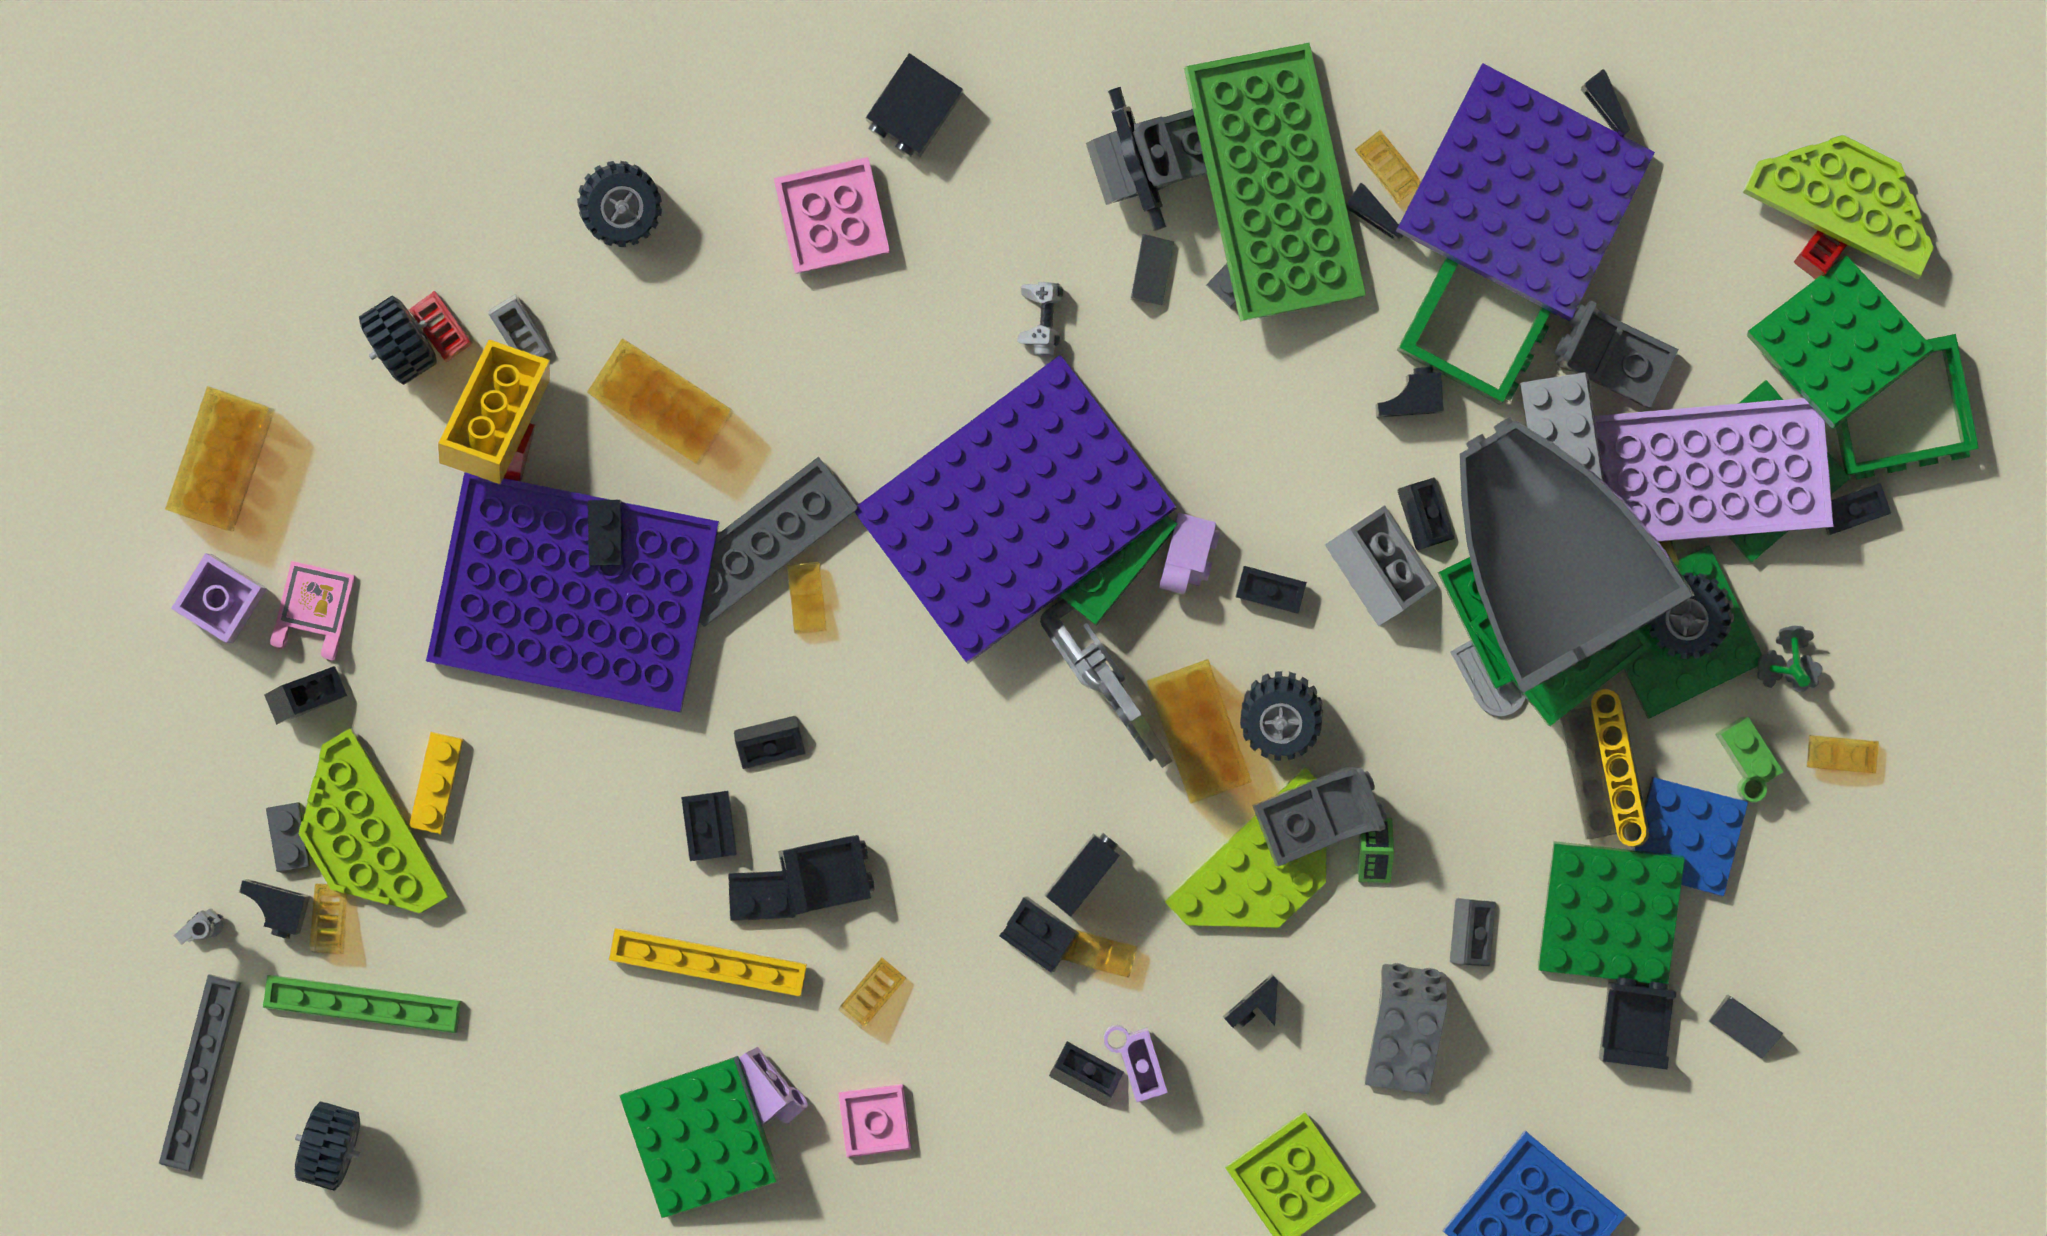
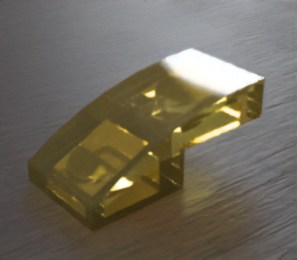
M820 562L787 565L794 633L827 631Z
M1809 735L1807 767L1876 774L1879 741Z
M1075 929L1079 932V935L1063 960L1119 976L1130 977L1138 946Z

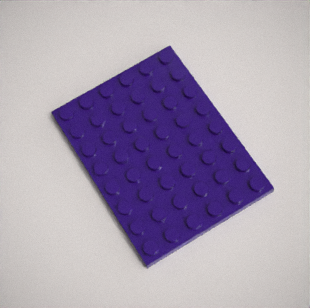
M1059 355L858 504V509L854 512L964 661L969 664L1177 508L1063 357Z
M464 472L426 662L681 713L720 522L622 502L623 565L589 566L588 500L610 499L503 478L501 484Z

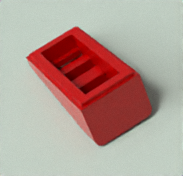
M1817 230L1796 257L1794 263L1816 279L1828 272L1847 244L1835 239L1840 243L1837 246L1826 238L1823 232ZM1818 243L1825 250L1831 253L1830 257L1823 251H1821L1819 248H1817L1815 244Z
M433 291L408 309L418 323L424 320L426 324L443 313L444 319L431 328L427 324L422 329L444 361H450L473 344L436 291ZM435 302L438 308L423 318L420 312ZM450 323L453 328L437 338L435 333ZM457 333L460 338L444 348L442 343Z

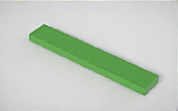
M267 975L263 1008L457 1033L462 1000Z

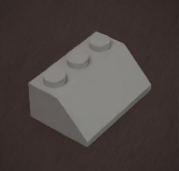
M1385 505L1325 544L1332 558L1336 561L1351 587L1355 590L1378 626L1404 611L1438 587Z

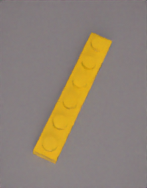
M621 928L614 929L609 956L610 961L795 996H801L807 967L806 963Z

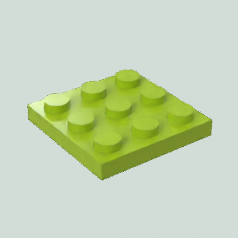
M1305 1111L1225 1166L1272 1236H1300L1361 1193Z

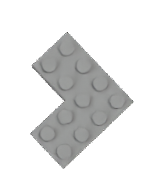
M1583 372L1520 383L1527 427L1560 447L1590 469L1605 483L1588 374Z

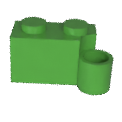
M1741 717L1715 735L1743 777L1737 785L1739 796L1745 801L1758 802L1767 793L1765 782H1769L1783 773V770L1750 718ZM1750 780H1755L1759 785V793L1753 798H1749L1744 791L1746 783Z

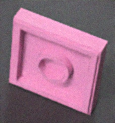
M903 1084L838 1093L846 1157L911 1149Z

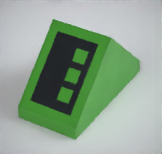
M1387 818L1384 821L1385 829L1381 831H1369L1359 834L1358 882L1391 883L1394 858L1392 818Z

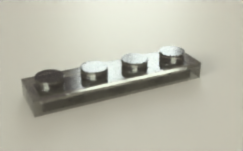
M1587 706L1570 710L1560 718L1585 840L1617 834L1592 707Z

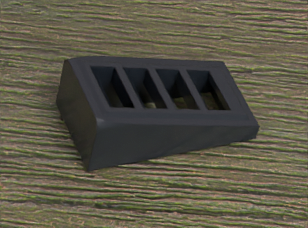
M1602 69L1581 87V91L1609 127L1617 132L1619 136L1623 137L1630 131V128L1607 72Z
M1360 183L1346 204L1347 210L1394 241L1399 242L1404 236L1396 232L1399 224L1370 190Z

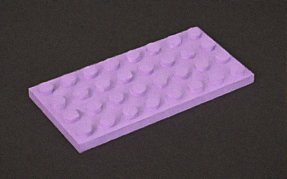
M1804 398L1595 416L1605 484L1628 504L1657 541L1833 527L1825 422Z

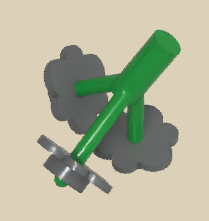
M1789 626L1779 630L1776 643L1782 645L1785 650H1792L1793 658L1789 659L1787 667H1784V657L1777 655L1775 650H1769L1767 655L1763 654L1759 657L1757 677L1759 680H1763L1765 687L1772 688L1776 680L1782 679L1783 674H1786L1785 678L1788 682H1793V688L1797 692H1804L1808 687L1814 688L1819 684L1817 677L1823 671L1821 664L1812 662V658L1809 655H1803L1800 659L1799 647H1807L1809 641L1813 640L1814 633L1810 630H1805L1803 626Z

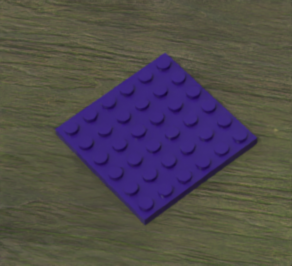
M1482 63L1396 232L1570 321L1655 152L1625 136H1619L1617 132Z

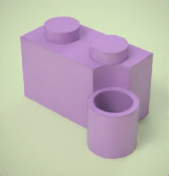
M1178 513L1175 521L1178 525L1172 533L1159 588L1184 595L1187 584L1200 586L1201 580L1208 581L1212 562L1207 561L1210 548L1216 550L1220 531L1215 530L1216 522Z
M1120 1025L1109 1027L1104 1034V1043L1111 1052H1121L1136 1103L1168 1093L1148 1027L1128 1033L1127 1029ZM1114 1030H1120L1126 1035V1042L1121 1047L1115 1048L1108 1043V1035Z
M759 1047L746 1052L739 1058L762 1126L775 1116L782 1122L789 1123L807 1108L808 1103L804 1095L796 1088L790 1087Z

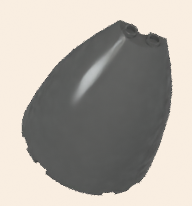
M1511 417L1493 427L1496 433L1488 438L1481 434L1466 443L1468 449L1459 454L1461 501L1466 542L1477 589L1499 646L1520 689L1524 693L1662 616L1663 613L1684 603L1695 594L1664 548L1620 496L1595 473L1560 447L1518 421H1512Z

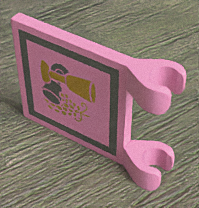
M291 561L270 644L275 648L284 649L287 644L289 627L326 635L321 656L327 660H335L355 575Z

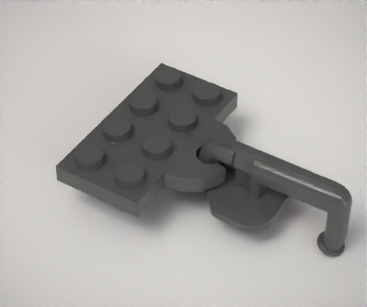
M1062 599L1041 615V626L1080 683L1092 690L1102 692L1150 762L1156 759L1162 768L1173 760L1123 688L1124 686L1121 682L1126 680L1088 623H1085L1083 626L1094 643L1081 651L1060 620V618L1074 609ZM1105 661L1109 663L1113 671L1109 668Z

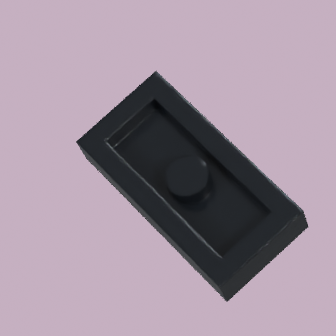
M1881 483L1831 500L1833 527L1825 529L1829 536L1891 514Z
M588 500L589 566L623 565L622 500Z
M1243 566L1235 597L1299 614L1307 582Z

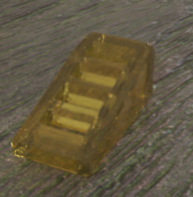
M1381 130L1355 149L1356 153L1396 204L1419 187L1421 183L1420 178ZM1383 144L1385 147L1372 158L1368 156L1370 152ZM1391 155L1393 157L1380 168L1376 166L1387 156ZM1399 165L1401 169L1388 179L1384 176ZM1405 176L1408 177L1405 181H1403L1401 184H1399L1396 188L1393 187V185H1395L1397 182H1399V181H1400L1401 179H1403Z
M315 884L309 947L311 952L344 954L348 894L333 891L328 884ZM322 896H340L339 902L321 901ZM321 909L339 910L338 915L321 914ZM320 923H337V928H320ZM319 936L336 937V941H319Z
M881 957L840 1005L838 1010L863 1030L905 981L906 977ZM879 970L894 982L891 987L876 975ZM870 981L874 982L885 994L881 996L868 983ZM862 991L876 1002L874 1007L859 995ZM853 1001L868 1013L865 1017L851 1006Z

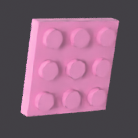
M869 157L774 178L795 274L890 253Z

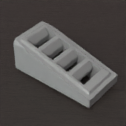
M516 294L489 310L490 318L508 346L523 350L537 342L539 347L529 352L530 354L544 357L551 353V350ZM514 308L516 309V314L502 321L500 316ZM522 319L525 324L510 333L507 328ZM527 331L531 332L532 335L522 342L516 344L514 339Z

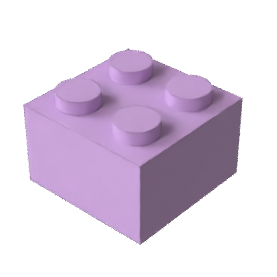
M205 553L171 609L222 641L234 643L268 588L215 555Z

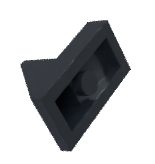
M1273 974L1269 975L1223 1015L1224 1019L1232 1028L1237 1024L1242 1028L1256 1016L1253 1010L1258 1007L1275 1026L1278 980Z

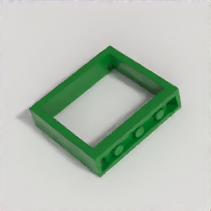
M1445 258L1397 351L1427 367H1433V370L1441 372L1442 375L1499 405L1505 399L1510 401L1519 386L1515 379L1520 370L1526 372L1531 364L1534 355L1529 352L1535 341L1541 343L1549 329L1545 322L1552 312L1541 307L1499 388L1493 387L1416 346L1420 335L1458 266V263Z
M1956 334L1926 340L1934 347L1932 353L1939 351L1943 353L1961 443L1856 463L1846 419L1836 427L1844 471L1847 475L1855 474V478L1858 480L1875 476L1874 470L1887 468V473L1907 470L1906 463L1918 461L1919 467L1938 464V457L1950 455L1951 461L1969 458V451L1979 449Z

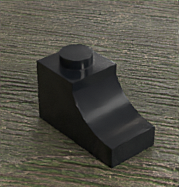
M1433 367L1414 368L1413 374L1406 376V385L1398 396L1375 405L1376 418L1442 413L1444 407L1441 372L1433 373Z
M333 666L283 684L264 694L277 725L346 697L347 694L336 667Z
M250 879L242 880L239 893L254 900L261 908L265 917L263 927L271 928L272 935L290 939L291 934H300L310 895Z

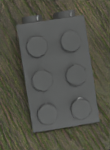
M1589 301L1585 305L1581 304L1579 308L1577 307L1572 319L1569 321L1568 325L1573 327L1570 335L1566 334L1565 337H1562L1554 354L1559 356L1556 364L1576 374L1586 372L1590 381L1642 406L1651 408L1679 349L1607 315L1596 307V302Z
M1344 767L1252 805L1275 866H1281L1346 838L1369 831L1385 829L1386 813L1380 802L1376 803L1372 792L1375 789V785L1368 771L1364 772L1359 767Z
M1400 963L1382 965L1380 998L1365 1074V1085L1429 1094L1447 1010L1446 974L1433 968L1418 969L1407 967Z

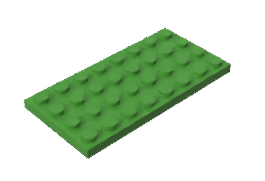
M1310 42L1186 66L1184 72L1240 322L1365 296V288Z

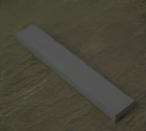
M212 974L207 976L159 1160L161 1165L191 1172L193 1169L241 985L239 981Z

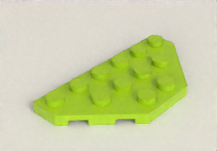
M1845 135L1831 138L1816 145H1808L1772 159L1767 158L1758 161L1743 190L1744 194L1916 279L1922 275L1934 248L1930 237L1926 235L1920 220L1922 216L1914 195L1910 194L1904 178L1906 174L1902 164Z
M350 728L322 744L319 762L312 780L307 807L298 834L330 889L417 913H422L448 898L449 894L353 729Z
M1304 767L1276 795L1316 778ZM1255 814L1164 902L1186 925L1279 928L1326 883L1327 847L1281 866H1275Z

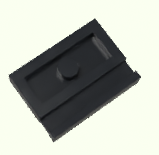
M729 790L681 797L689 860L697 861L737 855Z
M782 871L728 873L730 921L796 917V915H791Z
M1027 896L1023 897L999 937L1052 973L1056 971L1058 964L1065 957L1079 932Z

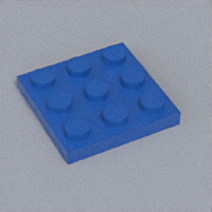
M1652 777L1644 806L1649 837L1643 845L1634 847L1633 850L1684 856L1681 885L1724 896L1748 802ZM1640 826L1638 829L1636 840H1638L1642 834Z

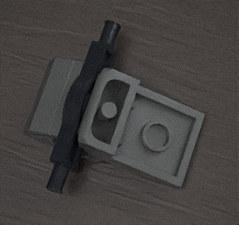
M1121 87L1111 89L1108 93L1114 108L1111 113L1117 131L1086 143L1105 204L1109 205L1139 196L1144 212H1148L1153 231L1165 228L1167 226L1160 209L1163 207L1158 190L1176 182L1207 174L1193 109L1166 117L1160 116L1136 124L1131 107L1126 106Z

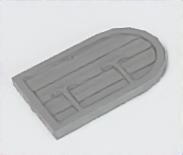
M1471 640L1450 651L1474 696V700L1477 701L1485 712L1493 716H1506L1513 714L1522 706L1526 697L1513 681L1494 689Z

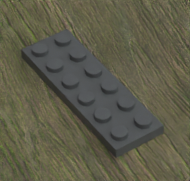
M819 457L717 534L699 621L703 627L715 620L858 509Z

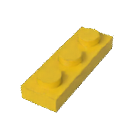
M430 732L409 827L442 834L464 739Z

